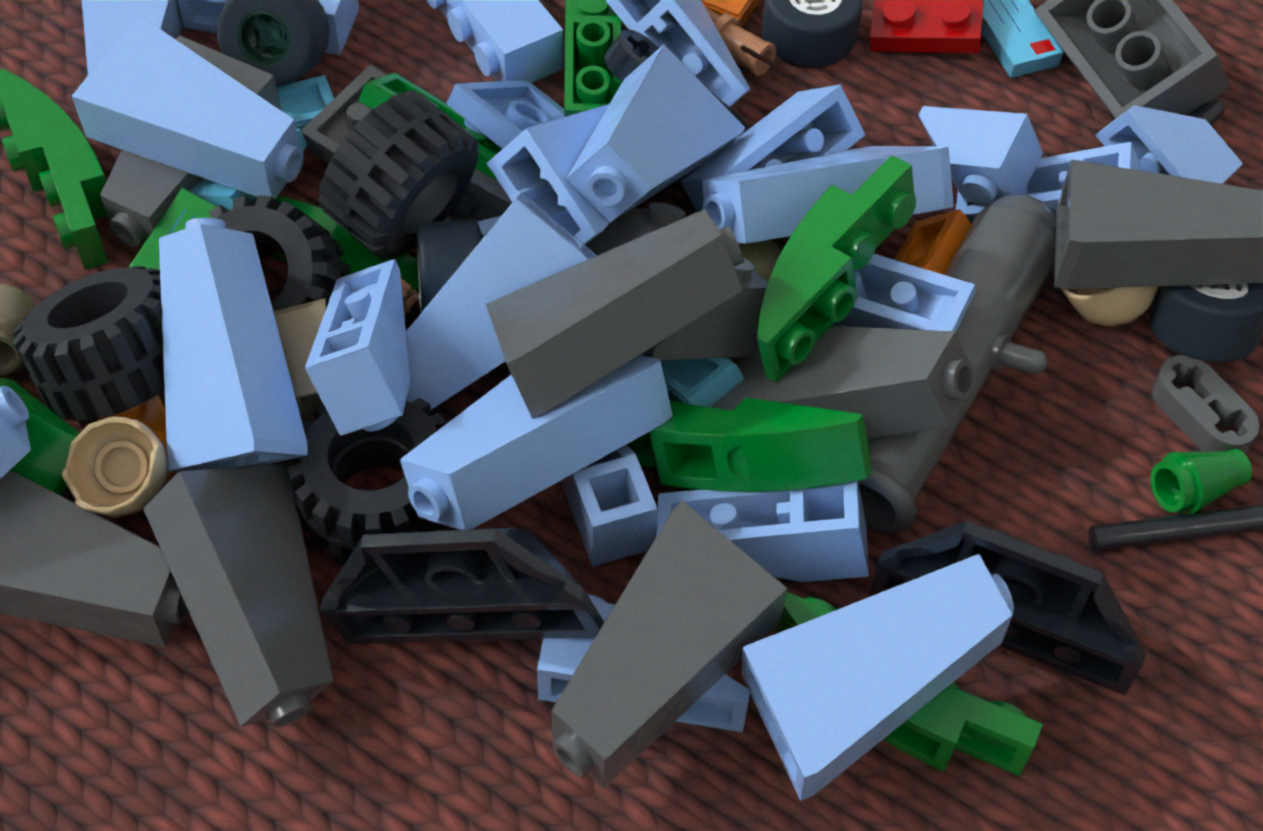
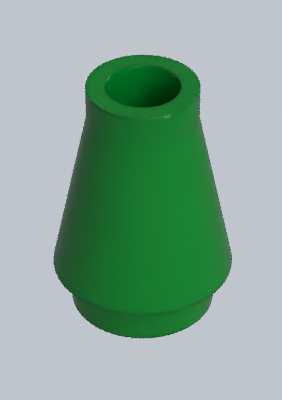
M1239 449L1210 452H1171L1153 467L1150 477L1151 489L1158 504L1166 511L1193 514L1231 490L1247 485L1252 477V467L1246 454Z

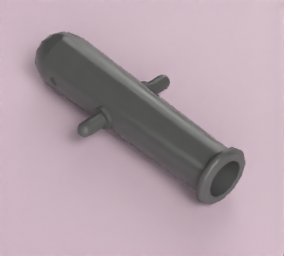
M1011 194L1005 195L983 208L976 215L944 275L975 284L976 293L956 334L969 361L974 367L978 381L974 386L971 396L963 404L951 427L867 439L872 473L867 479L858 481L867 529L896 534L913 526L917 513V507L914 502L993 370L1001 371L1005 366L1031 374H1039L1047 368L1048 359L1043 351L1011 342V339L1055 267L1056 214L1043 201L1029 195Z

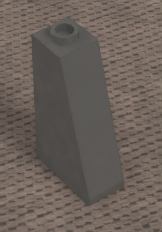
M180 35L176 38L178 42L282 111L274 75ZM121 150L100 194L110 221V230L119 240L129 246H143L181 188L190 191L203 178Z
M1071 159L1057 203L1054 287L1082 289L1263 283V190Z
M706 209L487 303L486 306L506 364L531 418L533 419L547 413L741 293L743 289L734 267L743 264L744 258L731 228L727 226L719 230Z
M830 326L814 343L808 357L799 365H793L776 383L765 377L759 345L755 357H739L735 364L738 366L744 380L710 407L733 410L747 397L859 413L864 415L867 439L951 427L963 404L971 396L978 378L955 331Z
M285 464L178 472L143 510L240 727L269 720L273 727L291 724L312 711L313 707L310 701L333 682L289 472Z
M9 470L0 479V614L166 647L174 624L181 625L189 611L161 548L90 511L81 509L75 503Z
M684 501L679 503L670 513L552 709V749L555 755L574 775L583 777L587 773L603 789L618 777L742 658L744 646L764 638L781 621L787 587Z

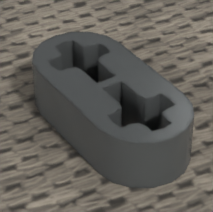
M1176 355L1168 358L1162 364L1152 387L1153 399L1158 407L1202 452L1239 449L1246 454L1256 439L1260 428L1258 416L1253 409L1208 364L1200 359L1190 358L1186 355ZM1173 382L1179 386L1189 383L1193 386L1194 390L1188 386L1178 389L1173 385ZM1216 426L1221 429L1231 426L1237 431V434L1232 430L1221 433L1217 430Z

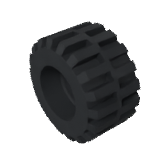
M407 91L404 94L399 93L384 103L382 102L362 118L339 145L320 184L319 206L326 215L379 259L385 260L389 257L392 259L417 245L416 231L419 223L444 221L453 211L465 193L474 174L479 158V143L474 136L421 93L418 94L416 91Z
M258 195L255 203L244 196L232 199L233 209L230 211L222 205L209 211L212 218L225 221L227 229L253 233L259 259L274 252H285L288 261V276L282 292L271 303L273 311L321 299H326L328 305L336 280L351 274L350 265L339 259L345 254L339 242L329 236L330 232L286 201H283L281 204L273 197Z
M145 266L122 267L98 272L76 280L41 301L22 319L23 321L15 329V338L13 339L15 349L45 405L61 419L88 421L99 417L112 416L141 405L165 391L160 270L155 268L146 269Z
M417 398L412 403L406 399L402 416H399L387 427L372 432L365 431L362 428L340 436L324 404L313 410L314 423L302 422L307 440L308 455L289 459L291 467H288V472L304 532L310 533L312 543L320 551L330 547L332 559L345 565L363 535L447 530L446 525L418 517L416 510L409 500V487L405 476L394 485L380 490L365 491L345 485L347 480L354 474L370 467L389 466L403 471L400 459L447 424L440 413L431 415L429 403L421 398Z

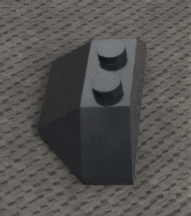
M970 521L882 552L869 592L871 596L979 554L990 575L998 574L1004 580L1013 600V615L1004 639L999 645L1000 647L1124 696L1143 666L1146 653L1104 573L1077 563L1068 556L1048 552L1014 539L1005 532L988 529Z
M511 527L363 535L323 597L320 608L323 615L348 644L596 637L605 623L584 588L529 530Z

